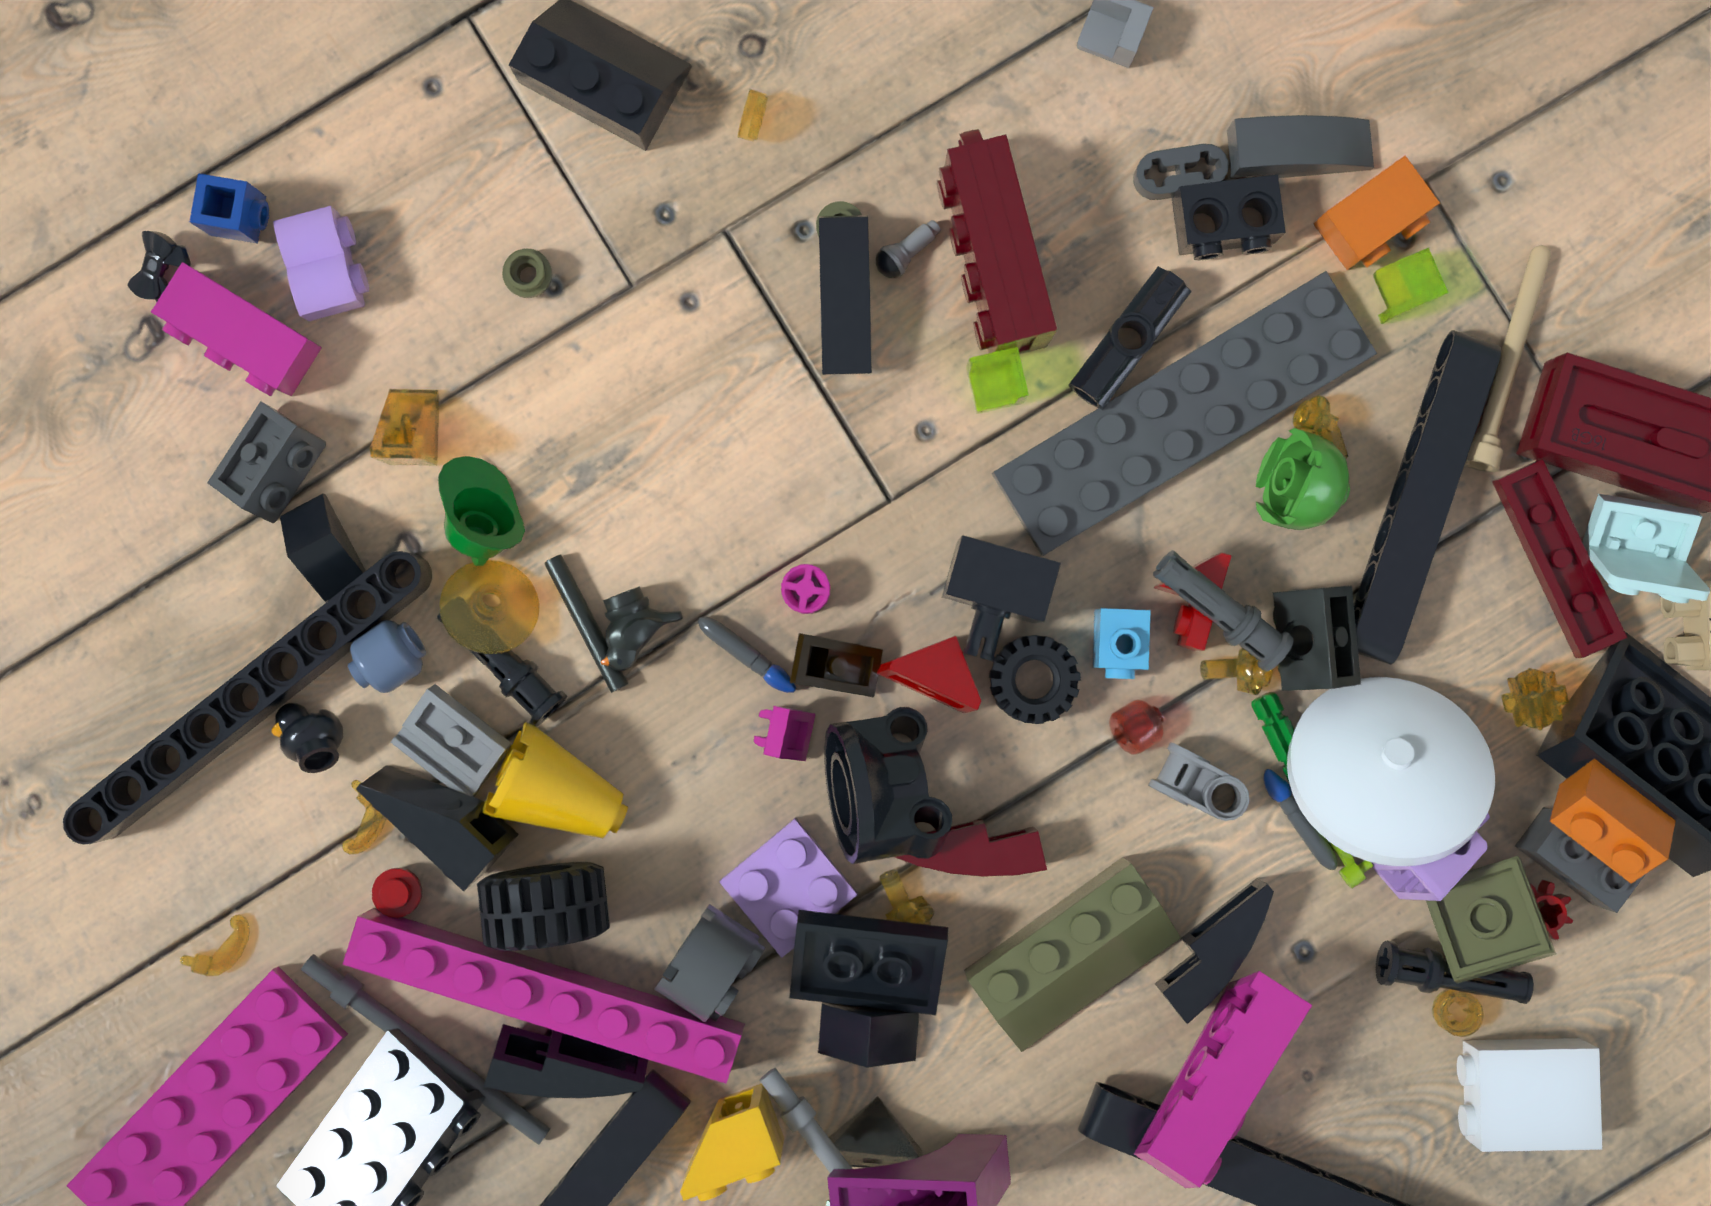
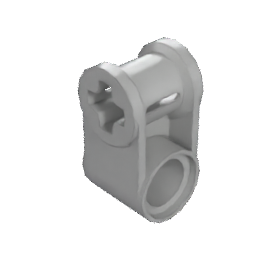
M1170 742L1167 748L1170 755L1158 778L1151 779L1148 786L1186 806L1189 804L1217 819L1228 821L1242 816L1247 810L1250 801L1249 791L1245 784L1238 778L1212 766L1208 760ZM1228 783L1234 790L1235 799L1228 809L1219 811L1212 803V792L1218 785Z

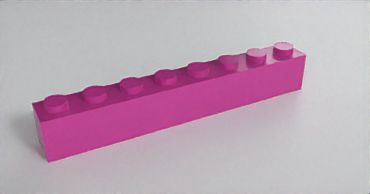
M375 908L357 916L342 964L727 1084L745 1023L720 1016L717 1021L709 1017L706 1022H703L671 1000L517 952L486 947L481 941L404 917H388Z

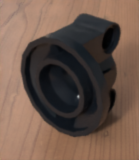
M910 707L893 709L883 717L833 723L826 730L824 762L828 800L839 845L845 858L851 864L903 855L928 859L935 856L942 849L951 828L952 813L949 807L942 800L929 797L925 768L920 756V751L928 732L927 722L921 713ZM893 734H904L911 739V742H901L893 737ZM916 823H928L935 828L936 833H924L917 828Z

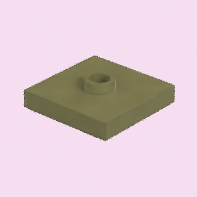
M1519 856L1468 871L1441 901L1426 900L1453 980L1457 984L1556 955Z

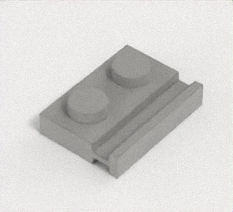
M436 684L426 690L403 723L400 732L391 741L394 746L448 788L472 797L476 796L482 784L489 778L512 746L511 742Z

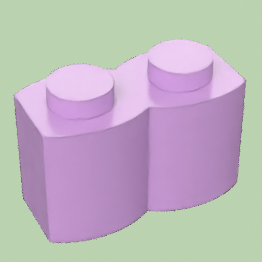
M327 206L273 221L278 246L287 269L291 293L300 317L307 321H312L365 306L363 293L369 292V284L360 263L354 264L352 260L350 246L356 245V237L347 216L341 217L339 212L332 206Z

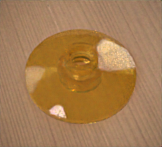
M487 560L482 566H475L473 562L466 564L450 576L440 596L439 610L445 629L457 643L474 652L498 654L518 647L531 635L539 616V599L535 587L523 572L505 562ZM487 594H493L500 599L501 603L498 606L490 607L483 602L482 598Z

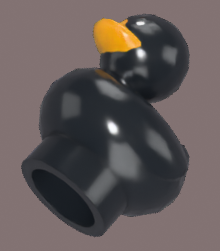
M288 703L279 708L275 715V725L272 727V734L280 737V749L288 759L297 762L300 769L307 773L322 772L334 766L339 759L337 749L343 739V726L338 717L326 709L319 710L318 713L309 714L306 708L298 703Z

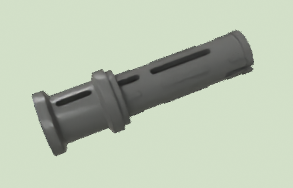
M1174 550L1166 554L1156 566V571L1153 572V576L1169 586L1181 598L1216 623L1224 631L1223 635L1226 642L1231 646L1239 645L1258 660V667L1263 671L1268 672L1286 657L1293 645V636L1288 632L1280 633L1261 618L1262 613L1258 608L1250 605L1243 606L1238 601H1235L1209 578L1187 563Z

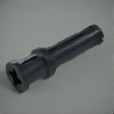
M461 597L452 600L439 613L437 619L501 682L499 685L501 693L505 697L512 696L532 716L530 722L537 727L542 724L564 703L567 695L563 691L556 692L537 673L538 666L533 661H523L472 611Z
M1387 940L1381 944L1376 958V978L1380 985L1391 986L1394 982L1417 986L1418 990L1424 993H1432L1439 988L1475 995L1513 1000L1523 1004H1527L1533 994L1534 982L1530 973L1507 969L1478 977L1495 981L1494 984L1475 980H1468L1457 984L1453 980L1446 958H1443L1440 952L1432 948H1424L1422 952L1398 948L1395 942ZM1403 965H1408V966H1413V968H1412V969H1409V968H1404V967H1402V966H1403Z

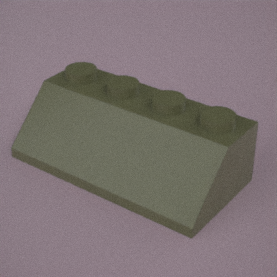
M1122 857L964 971L967 980L995 1020L1020 1051L1023 1052L1181 939L1163 907L1134 866Z

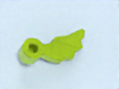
M1328 841L1345 866L1339 870V874L1346 884L1353 889L1366 880L1364 873L1371 869L1373 864L1364 860L1357 865L1351 854L1339 849Z

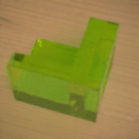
M1429 247L1384 266L1373 274L1387 307V310L1378 315L1381 324L1428 305L1449 293Z
M1018 347L969 358L966 371L976 414L1023 404L1029 394Z

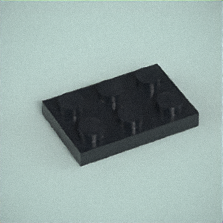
M799 910L789 998L936 1015L948 943V927Z

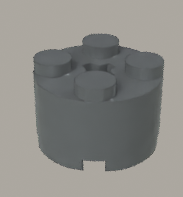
M709 904L695 928L691 930L663 973L664 977L657 983L654 990L703 1022H706L709 1017L717 1021L720 1016L725 1014L739 991L732 986V983L737 976L743 979L747 972H751L766 947L758 943L760 936Z

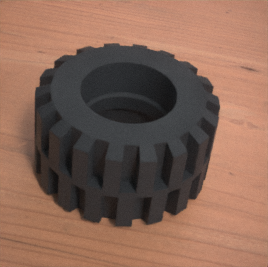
M568 862L513 869L489 875L477 883L483 944L486 947L502 951L556 947L595 938L610 928L604 867L595 863Z

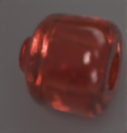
M1140 699L1131 701L1114 711L1109 719L1110 730L1115 741L1125 752L1131 755L1142 753L1159 743L1164 734L1162 725L1164 718L1160 710L1156 706H1151L1146 701Z

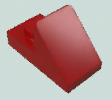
M1225 553L1212 555L1192 567L1200 571L1222 589L1232 555ZM1164 583L1154 586V589L1179 596V594ZM1190 604L1180 607L1175 620L1173 632L1180 635L1177 646L1193 651H1205L1213 621Z

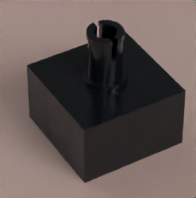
M962 535L956 543L941 598L972 606L971 609L975 610L963 653L977 657L981 639L984 637L985 641L980 658L994 662V654L1004 619L1013 617L1034 624L1045 622L1061 563Z

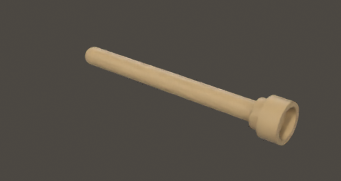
M1544 245L1534 247L1530 253L1478 433L1474 435L1464 465L1466 467L1485 472H1497L1499 470L1504 451L1500 448L1501 440L1497 437L1551 257L1550 249Z

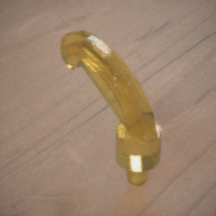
M359 780L352 781L351 786L359 794L356 799L366 808L356 839H347L342 844L344 852L348 854H359L368 849L381 834L387 819L356 790L359 784H361Z
M235 915L231 918L230 926L235 930L212 957L199 953L195 957L184 955L180 959L181 964L190 966L191 972L204 976H219L231 969L242 956L249 940L250 928L247 919L242 915Z

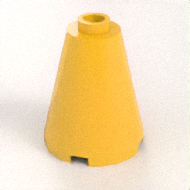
M528 722L524 723L522 731L519 730L512 742V746L509 748L495 777L497 778L495 785L498 788L495 793L489 791L483 807V813L491 817L602 839L608 831L617 833L628 810V806L621 804L624 796L621 791L538 727Z

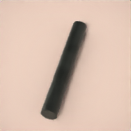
M557 555L547 560L544 565L610 692L613 693L628 685L622 671L601 664V660L606 656L608 650L606 640L562 555Z

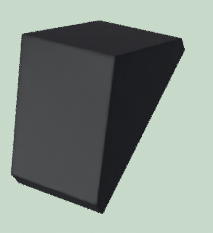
M322 493L280 516L287 557L325 602L329 601L366 571L326 494Z
M822 1002L818 1053L866 1068L916 1061L919 1013Z

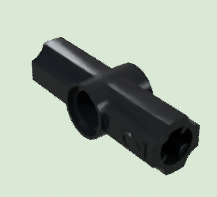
M1159 266L1154 270L1068 384L1076 395L1088 404L1101 410L1105 408L1192 292L1185 282L1173 272ZM1132 328L1136 330L1141 338L1140 348L1131 350L1123 347L1118 339L1119 329Z

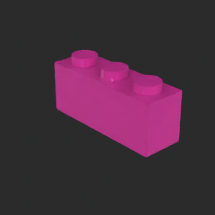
M183 262L151 310V313L166 321L162 328L164 332L188 346L193 339L208 347L204 353L206 358L228 371L236 364L249 372L245 379L247 383L269 396H272L275 390L292 396L322 349L321 346Z

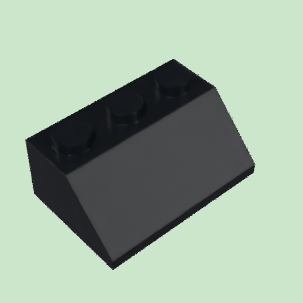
M558 0L533 20L509 63V67L521 85L645 151L692 68L690 63L572 0Z

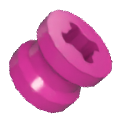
M800 564L791 568L785 574L781 583V594L785 603L792 610L801 614H812L821 610L827 604L830 597V583L826 574L820 568L811 564Z

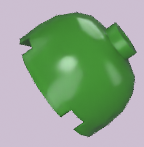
M1293 428L1288 430L1292 433L1288 439L1278 437L1271 444L1262 460L1256 479V487L1262 488L1265 486L1263 503L1256 502V509L1262 520L1287 529L1306 530L1324 525L1339 511L1340 507L1348 499L1350 478L1346 458L1333 442L1322 436Z

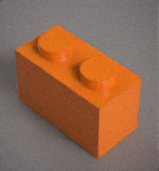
M1405 155L1326 211L1313 224L1346 270H1349L1360 261L1368 268L1391 251L1386 242L1399 233L1407 240L1431 223L1426 214L1440 204V202Z
M1595 758L1559 784L1550 818L1552 824L1631 884L1668 860L1676 821Z

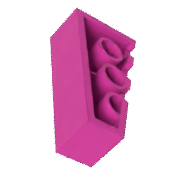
M1261 971L1228 983L1134 1155L1184 1188H1200L1203 1183L1205 1185L1209 1184L1221 1166L1222 1158L1219 1157L1228 1141L1233 1139L1241 1129L1246 1118V1112L1264 1086L1268 1076L1312 1005Z

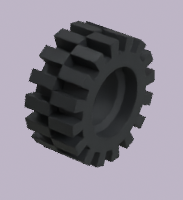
M1031 635L1017 638L1002 647L1003 649L999 654H996L992 669L989 672L991 695L994 696L996 704L1001 710L1015 720L1032 724H1044L1047 721H1054L1060 718L1062 713L1068 712L1073 706L1071 705L1073 699L1078 697L1080 689L1077 688L1078 681H1081V676L1076 668L1078 663L1075 657L1070 655L1065 645L1047 636ZM1030 660H1038L1045 663L1053 675V684L1050 691L1038 699L1025 697L1016 686L1015 677L1019 667Z

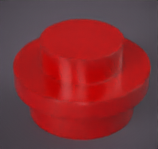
M392 868L381 873L376 878L372 887V900L375 907L385 916L400 918L412 913L422 899L420 880L413 872L404 868Z

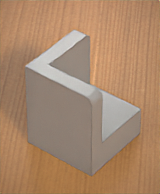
M1093 0L1079 36L1077 48L1129 68L1154 7L1136 0Z

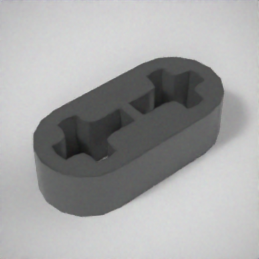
M1198 144L1154 151L1146 154L1140 160L1133 175V183L1137 192L1142 197L1149 200L1169 199L1174 196L1180 186L1223 181L1228 172V160L1226 154L1213 144ZM1200 158H1205L1207 165H1215L1216 167L1209 176V180L1204 179L1202 172L1186 173L1185 169L1194 168L1200 161ZM1152 165H1157L1159 172L1162 173L1176 172V175L1166 177L1161 187H1156L1153 179H1145V175L1149 173Z

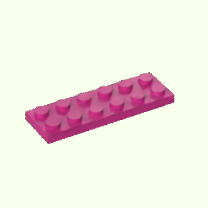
M279 966L272 969L66 1186L87 1206H185L348 1033Z

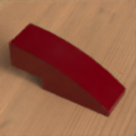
M982 819L951 826L942 849L933 857L928 859L916 858L911 855L894 857L919 867L945 873L981 877L1015 876L1047 870L1039 832L1035 827L988 837L986 825ZM932 830V831H928V832H924V833L933 834V833H936V830Z

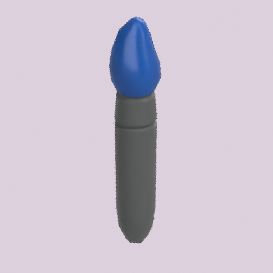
M703 616L698 619L699 627L707 637L745 666L751 668L752 671L763 676L766 683L771 687L786 693H794L796 691L795 684L790 683V676L783 668L772 664L764 655H761L759 651L717 620Z
M1266 769L1263 780L1269 796L1276 802H1279L1284 814L1287 815L1288 820L1318 862L1329 870H1336L1338 860L1334 850L1326 838L1303 815L1288 782L1273 770Z

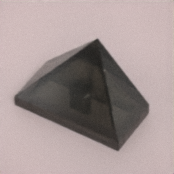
M876 1097L829 1136L851 1167L869 1168L884 1166L923 1156L922 1149L879 1097Z

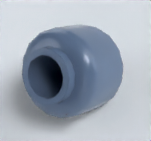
M384 620L352 641L350 651L353 661L348 663V668L355 681L362 688L370 685L381 693H389L421 672L423 666L422 657L426 655V650L416 632L406 622L399 625L394 621Z

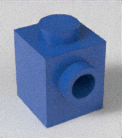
M198 173L189 222L210 236L258 244L260 230L266 229L269 220V205L266 201V196L247 181Z

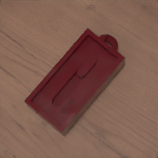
M979 129L959 134L961 139L958 140L959 146L947 149L945 165L939 168L940 180H937V188L942 208H951L953 216H951L953 227L949 228V235L955 256H964L965 274L961 275L965 298L967 303L976 302L978 313H976L977 321L973 322L977 344L980 351L988 349L990 360L994 361L1047 347L1055 335L1057 327L1007 135L983 140Z
M1568 352L1544 363L1516 453L1517 455L1536 461L1543 459L1546 464L1684 508L1696 509L1700 513L1711 512L1710 397Z

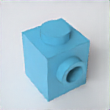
M1108 608L1094 610L1093 668H1105V678L1135 679V669L1149 670L1151 610Z

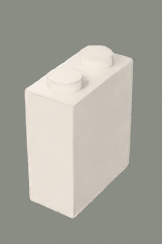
M1580 1038L1463 1040V1055H1459L1457 1058V1075L1460 1084L1464 1086V1105L1459 1106L1458 1122L1461 1133L1471 1144L1482 1152L1602 1150L1600 1053L1598 1047Z

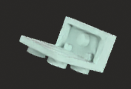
M1598 494L1582 543L1593 566L1599 571L1611 589L1626 595H1638L1640 591L1658 593L1662 598L1676 603H1688L1690 599L1701 601L1708 599L1710 588L1686 562L1702 519L1701 514L1696 509Z

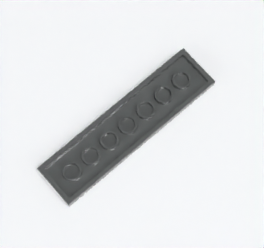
M1327 271L1111 400L1103 410L1100 408L1096 409L995 470L992 475L1041 556H1044L1373 357L1377 352Z

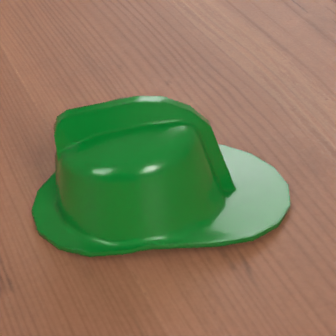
M470 456L453 458L443 465L438 476V486L445 510V536L450 545L461 554L471 557L475 566H482L489 558H493L504 549H510L519 544L524 536L525 527L513 490L506 476L494 465L483 459Z

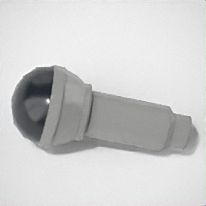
M931 220L927 224L919 226L900 243L883 246L876 255L878 271L888 278L902 276L911 262V258L935 239V235L941 231L939 225L934 220Z

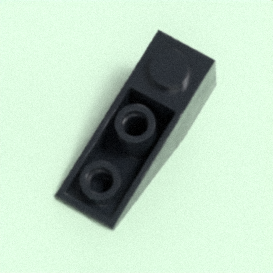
M388 765L356 788L377 811L387 818L406 836L410 843L426 855L463 892L490 869L519 835L503 819L484 814L483 807L485 802L483 800Z

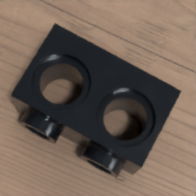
M1278 174L1180 186L1172 197L1179 255L1193 254L1194 260L1218 258L1223 256V250L1242 248V254L1247 255L1263 253L1271 250L1272 244H1275L1286 233ZM1250 207L1259 211L1263 218V226L1253 227L1247 224L1242 216V209ZM1198 213L1210 216L1215 224V232L1204 233L1198 230L1194 224L1193 216Z

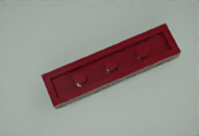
M1544 460L1535 461L1492 481L1574 657H1587L1627 638Z

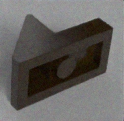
M799 633L790 683L874 697L879 675L877 672L881 665L883 649Z

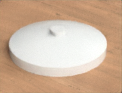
M1390 677L1361 678V685L1327 690L1314 700L1302 714L1293 733L1287 755V771L1291 791L1301 812L1309 823L1324 838L1339 849L1360 859L1381 865H1422L1440 860L1456 852L1478 830L1491 807L1494 797L1495 770L1493 759L1478 727L1460 707L1445 696L1426 686L1403 679Z

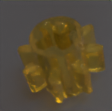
M1528 668L1519 673L1515 678L1507 679L1510 693L1501 695L1505 712L1513 714L1515 726L1520 727L1524 724L1530 728L1543 730L1544 727L1551 725L1555 720H1563L1561 705L1569 703L1566 686L1557 685L1555 672L1550 671L1546 674L1541 670Z

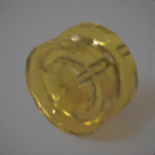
M1445 989L1433 1001L1432 1014L1438 1026L1454 1036H1470L1478 1031L1482 1025L1484 1017L1482 1005L1477 998L1469 993ZM1455 1002L1461 1006L1467 1003L1468 1008L1463 1009V1012L1467 1013V1017L1463 1022L1455 1019L1448 1021L1447 1017L1453 1016L1448 1011L1452 1003Z

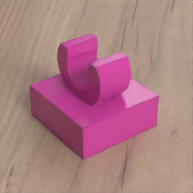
M773 706V710H761L759 717L770 720L767 737L754 736L753 742L760 747H765L764 755L780 759L806 761L816 714L779 706Z

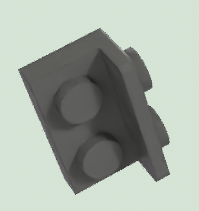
M260 401L207 483L241 509L271 523H275L322 453L326 442L303 429L276 409Z

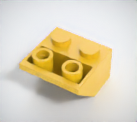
M762 1083L717 1101L688 1165L680 1189L683 1201L698 1196L699 1201L713 1199L723 1194L728 1189V1184L744 1178L747 1183L758 1182L771 1176L775 1172L774 1167L780 1165L784 1136L768 1092Z

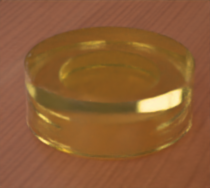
M752 89L749 90L739 126L738 138L752 142L758 139L768 102L766 93Z

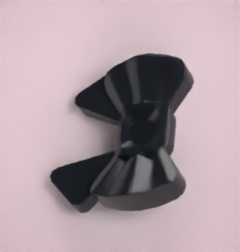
M143 231L142 239L146 250L141 270L129 280L128 287L136 296L143 299L156 300L157 302L168 285L164 274L165 270H168L169 265L179 267L183 262L190 266L191 262L185 246H177L169 236L161 232Z

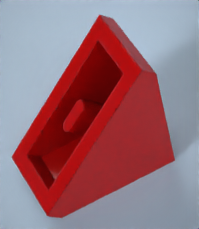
M956 636L883 663L877 674L961 713L977 711L981 704L979 693Z

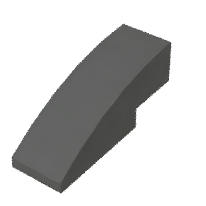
M1314 115L1236 118L1227 129L1232 178L1278 174V178L1366 171L1374 168L1370 121L1368 119Z

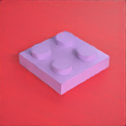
M796 817L719 881L781 958L795 946L799 910L835 914L858 895V892Z

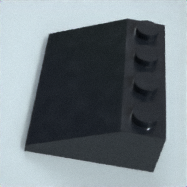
M1625 632L1627 638L1610 645L1554 719L1536 756L1566 779L1594 758L1676 820L1669 859L1689 875L1695 877L1711 871V697Z

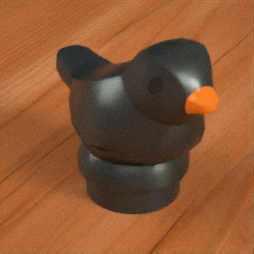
M640 586L603 600L607 609L605 616L610 621V624L606 630L605 637L608 650L606 656L601 660V664L610 666L618 671H625L631 668L636 662L641 649L660 627L683 619L681 611L659 612L649 608V599L644 597Z

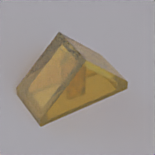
M389 389L370 447L371 458L388 465H438V390Z

